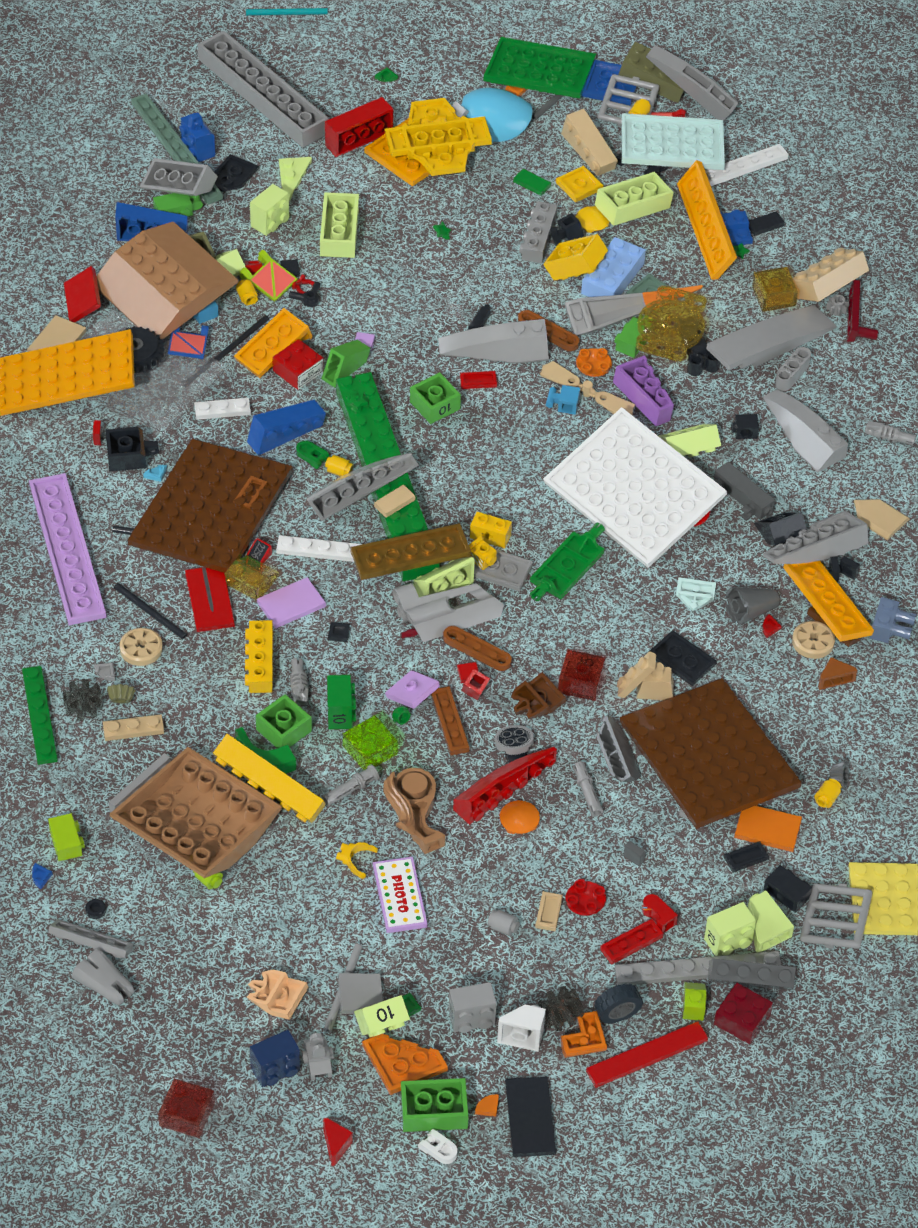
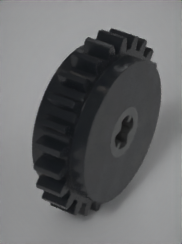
M135 326L133 328H126L125 330L131 329L133 334L134 373H145L147 370H152L153 366L157 367L158 362H162V357H164L163 340L160 339V335H155V331L151 332L149 328L144 329Z

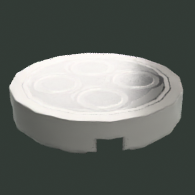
M521 725L503 727L495 735L496 748L500 752L501 750L506 751V754L509 755L525 753L534 744V734L531 729Z

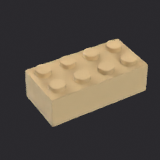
M838 248L833 254L823 257L820 262L810 265L807 270L798 272L790 280L791 284H793L792 287L794 286V294L797 299L819 302L868 272L869 268L863 251Z

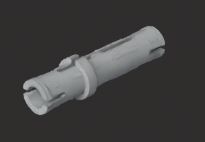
M583 761L576 762L572 768L577 776V784L582 789L591 816L602 815L601 813L604 811L593 787V779L588 774L585 763Z

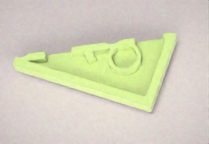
M311 157L279 159L282 189L289 193V201L292 198L293 192L299 186L302 177L305 175L309 164L311 165Z

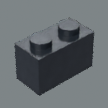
M781 865L765 879L763 889L794 913L809 900L812 893V887L806 881L801 880L791 870Z

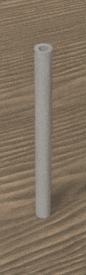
M356 943L354 945L344 973L354 972L363 948L361 944ZM339 988L325 1023L324 1032H332L339 1013Z

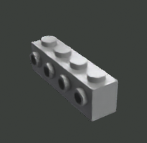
M537 201L536 207H532V219L528 220V231L524 232V243H521L519 253L522 254V260L536 263L543 262L551 236L550 228L554 227L557 217L556 204Z

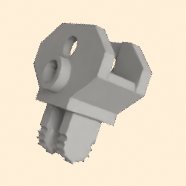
M311 1034L310 1039L303 1040L304 1051H302L303 1063L307 1064L311 1081L315 1080V1075L327 1074L328 1078L332 1077L330 1059H334L332 1046L328 1047L327 1040L322 1034Z

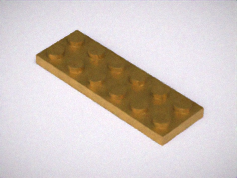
M460 523L350 547V552L361 580L471 556V549Z

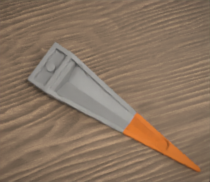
M698 285L634 294L584 297L565 302L564 305L573 334L581 336L599 331L698 291L703 286Z

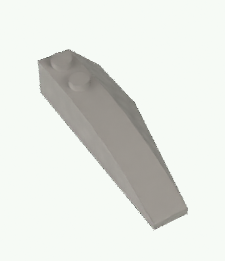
M545 319L490 325L438 338L440 355L469 357L478 360L487 359L512 364L549 361Z
M778 389L763 396L772 414L775 415L778 424L783 428L787 439L792 443L793 449L817 473L846 458L848 443L810 408Z
M843 511L811 524L809 530H801L799 536L795 538L791 536L786 539L787 543L776 545L763 553V557L774 564H799L844 555L846 552L859 549L861 546L868 544L867 523L847 511Z

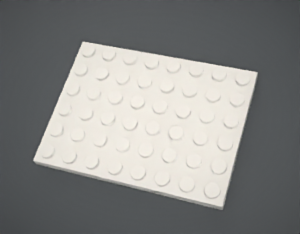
M622 407L543 479L546 485L594 524L598 522L599 525L597 527L602 524L605 528L604 532L647 568L727 495V491Z

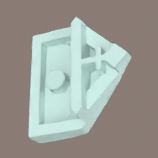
M679 577L676 596L692 611L697 610L714 601L716 582Z

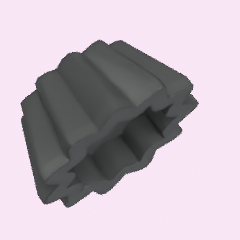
M847 761L832 765L830 779L837 780L841 784V789L844 790L848 787L850 774Z

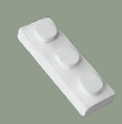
M249 398L194 402L196 420L251 415Z

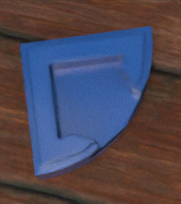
M35 863L32 868V879L35 885L42 889L53 873Z

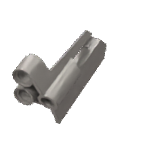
M412 583L393 589V597L398 605L397 613L403 620L401 622H410L422 642L443 636L445 628L449 626L465 629L501 617L504 607L502 602L490 595L478 584H471L422 597L418 596ZM468 592L477 598V600L452 608L448 603L450 598Z

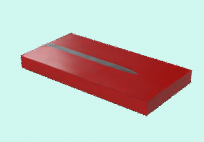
M206 567L185 570L196 632L235 627L224 572Z

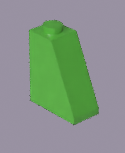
M358 339L331 348L321 379L335 388L337 378L350 376L366 363L371 348Z

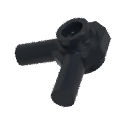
M317 281L314 282L312 289L304 294L290 291L289 298L300 300L304 306L315 307L320 301L318 290L321 284Z

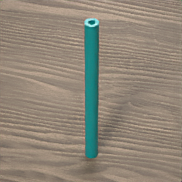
M328 8L246 9V16L328 14Z

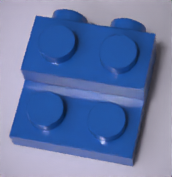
M738 209L733 210L731 213L720 211L732 245L738 246L741 243L743 245L752 244L753 239L749 230L746 212Z

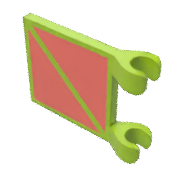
M261 250L258 253V260L264 263V265L254 275L247 268L243 267L240 270L239 277L242 280H250L255 288L275 302L298 278L274 261L266 251Z

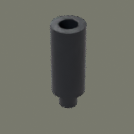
M485 304L479 308L468 326V330L485 325L491 315L490 305Z

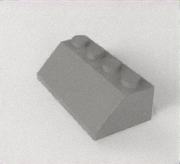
M153 158L140 188L197 196L210 192L218 176L208 165Z

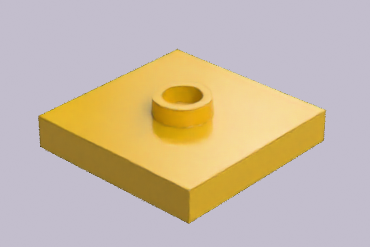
M581 166L556 178V184L575 203L597 193L598 189L604 187L585 166Z

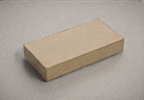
M402 485L374 502V507L387 518L413 502L415 495Z
M542 892L535 928L556 931L563 895Z

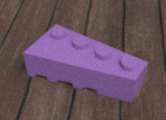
M644 355L616 366L613 383L655 426L669 422L674 404L665 389H662L660 386L661 382L653 374V368L647 364L646 356Z

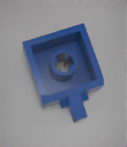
M199 112L182 117L181 125L179 126L182 137L180 139L196 160L201 162L215 157V135L204 123Z

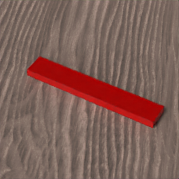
M697 1021L587 1067L586 1073L595 1088L707 1042L708 1037Z

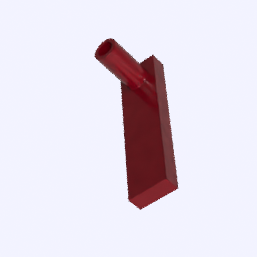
M853 280L848 298L847 342H854L856 336L877 340L878 330L859 326L860 281Z

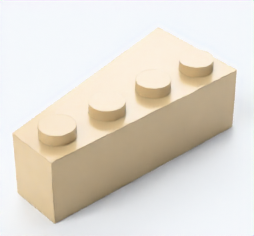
M585 109L568 114L561 132L562 136L597 176L614 170L618 160Z

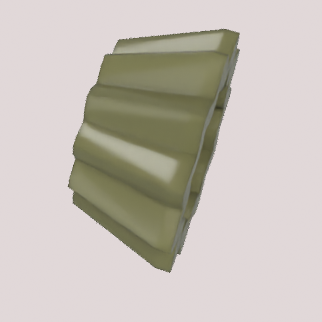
M118 684L108 686L107 692L111 702L125 704L131 701L135 689L129 685Z

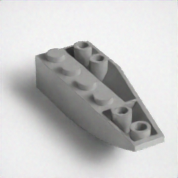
M654 45L646 55L647 59L717 120L724 121L738 105V100L713 78L702 73L674 54Z

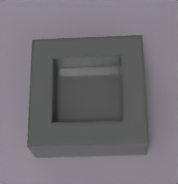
M629 840L624 846L623 856L640 867L644 863L645 851Z

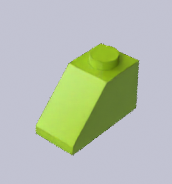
M684 982L683 1019L704 1021L706 985Z

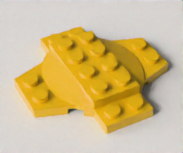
M445 98L411 102L408 123H404L402 127L385 129L391 157L407 155L408 160H419L431 176L465 172L468 154L475 151V146L492 144L485 116L475 118L462 116L460 118L455 114V109Z

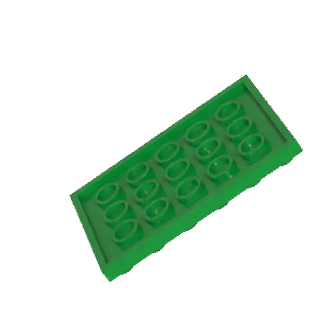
M500 37L484 73L483 81L572 98H581L593 63L596 60V53Z

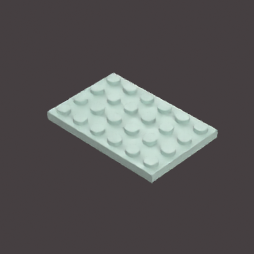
M622 113V163L690 168L698 160L702 162L704 169L724 170L723 120Z

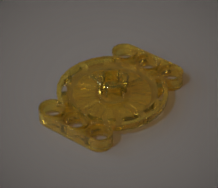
M660 286L657 289V300L646 305L639 313L637 326L640 335L636 340V348L639 351L673 361H683L686 358L687 349L695 346L704 335L705 321L700 312L705 311L707 300L704 296L669 286ZM663 292H664V293H668L669 295H668V296H662V295H660V293H663ZM683 297V298H685L686 300H685V301H679L677 298ZM695 302H700V303H702L703 305L697 306V305H695L694 303H695ZM640 341H646L649 344L642 345ZM657 346H664L666 349L660 350ZM679 350L682 351L683 354L678 355L675 354L674 351Z

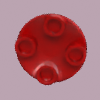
M578 879L566 892V905L572 912L578 915L589 916L596 914L606 903L605 888L597 883Z

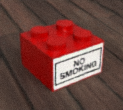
M300 339L272 357L273 371L297 390L324 372V358Z

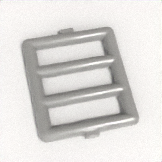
M613 74L603 98L598 119L616 123L617 126L621 127L620 117L605 114L607 107L629 112L632 106L610 101L612 95L633 100L646 99L651 105L650 112L647 115H651L659 91V85L642 81L634 76L629 78ZM616 82L650 89L651 93L650 96L614 87Z
M839 883V886L813 884L800 941L825 945V948L834 949V946L860 948L873 894L872 891L848 887L847 884ZM819 892L863 897L861 906L817 901ZM815 909L859 914L857 923L813 918ZM811 926L855 931L854 940L809 935Z

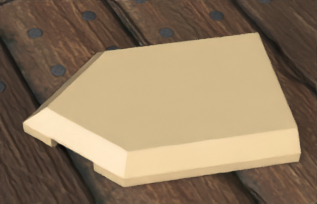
M881 499L854 500L857 518L867 523V528L886 540L890 539L910 520L909 517Z

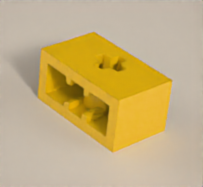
M477 511L470 524V538L476 540L482 536L486 543L506 548L511 537L512 522Z

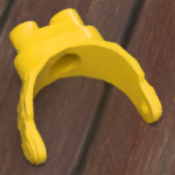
M358 842L356 844L342 843L340 848L342 852L337 853L336 859L342 861V864L347 865L354 875L364 879L366 874L357 870L351 858L354 854L363 850L377 853L378 848L365 842Z

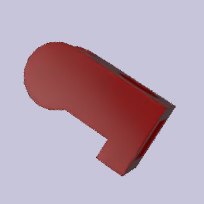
M649 894L644 897L642 905L643 914L652 918L663 933L677 925L678 915L660 897L655 894Z

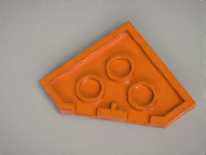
M380 1034L362 1041L365 1052L390 1095L401 1091V1081L428 1080L448 1071V1066L437 1049L422 1048L410 1041L403 1039L399 1041L389 1038V1035Z

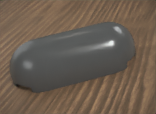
M606 715L601 720L602 725L599 733H597V740L611 775L619 781H635L640 778V771L626 735L618 723Z

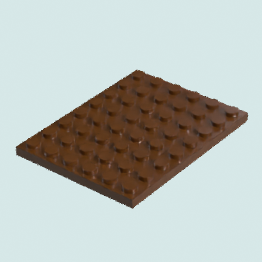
M192 438L128 538V545L231 574L292 474L293 466ZM250 476H254L267 481V486L259 491L258 499L251 504V509L243 507V504L245 502L249 504L252 499L251 496L255 495L256 489H259L261 485L256 483L249 484L250 487L244 491L246 496L235 498Z
M723 678L620 717V723L695 829L801 788L799 778Z

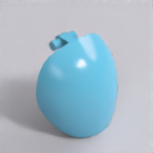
M479 88L466 94L462 101V106L469 111L466 115L467 118L485 116L492 142L508 141L520 135L529 125L532 117V106L529 102L502 89Z

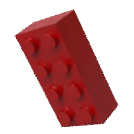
M380 97L326 120L325 146L335 157H338L375 141L385 134L386 128H393V108L383 97Z

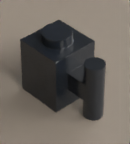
M573 213L557 220L559 230H557V227L550 228L555 246L561 243V239L570 241L584 237L581 223Z

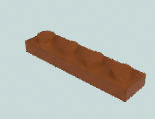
M450 686L437 688L430 695L449 754L451 756L469 752V744Z

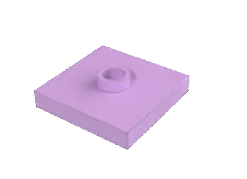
M411 670L386 691L385 695L390 700L414 709L440 687L438 680Z

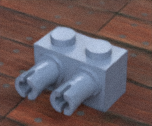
M881 597L872 625L874 632L870 639L889 643L890 636L892 637L893 635L909 640L912 628L896 624V622H903L913 626L916 613L900 610L898 608L899 601Z

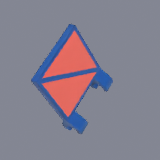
M202 325L201 334L180 332V327H178L171 333L168 354L204 359L209 326Z

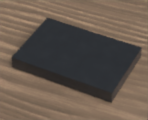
M673 630L650 650V652L656 654L657 662L662 663L664 667H670L672 673L691 686L696 684L717 664V660Z

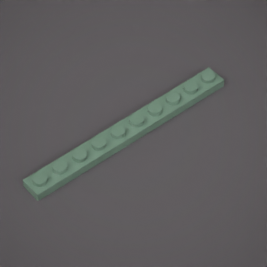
M147 94L131 99L133 107L174 161L199 164ZM215 183L210 192L200 194L207 205L223 199V194Z

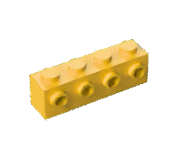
M272 620L249 621V628H245V640H249V644H245V655H249V659H245V671H249V674H245V686H249V693H273Z

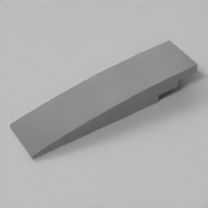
M815 305L732 332L707 343L706 349L728 370L737 366L741 369L749 365L757 367L837 328V326Z

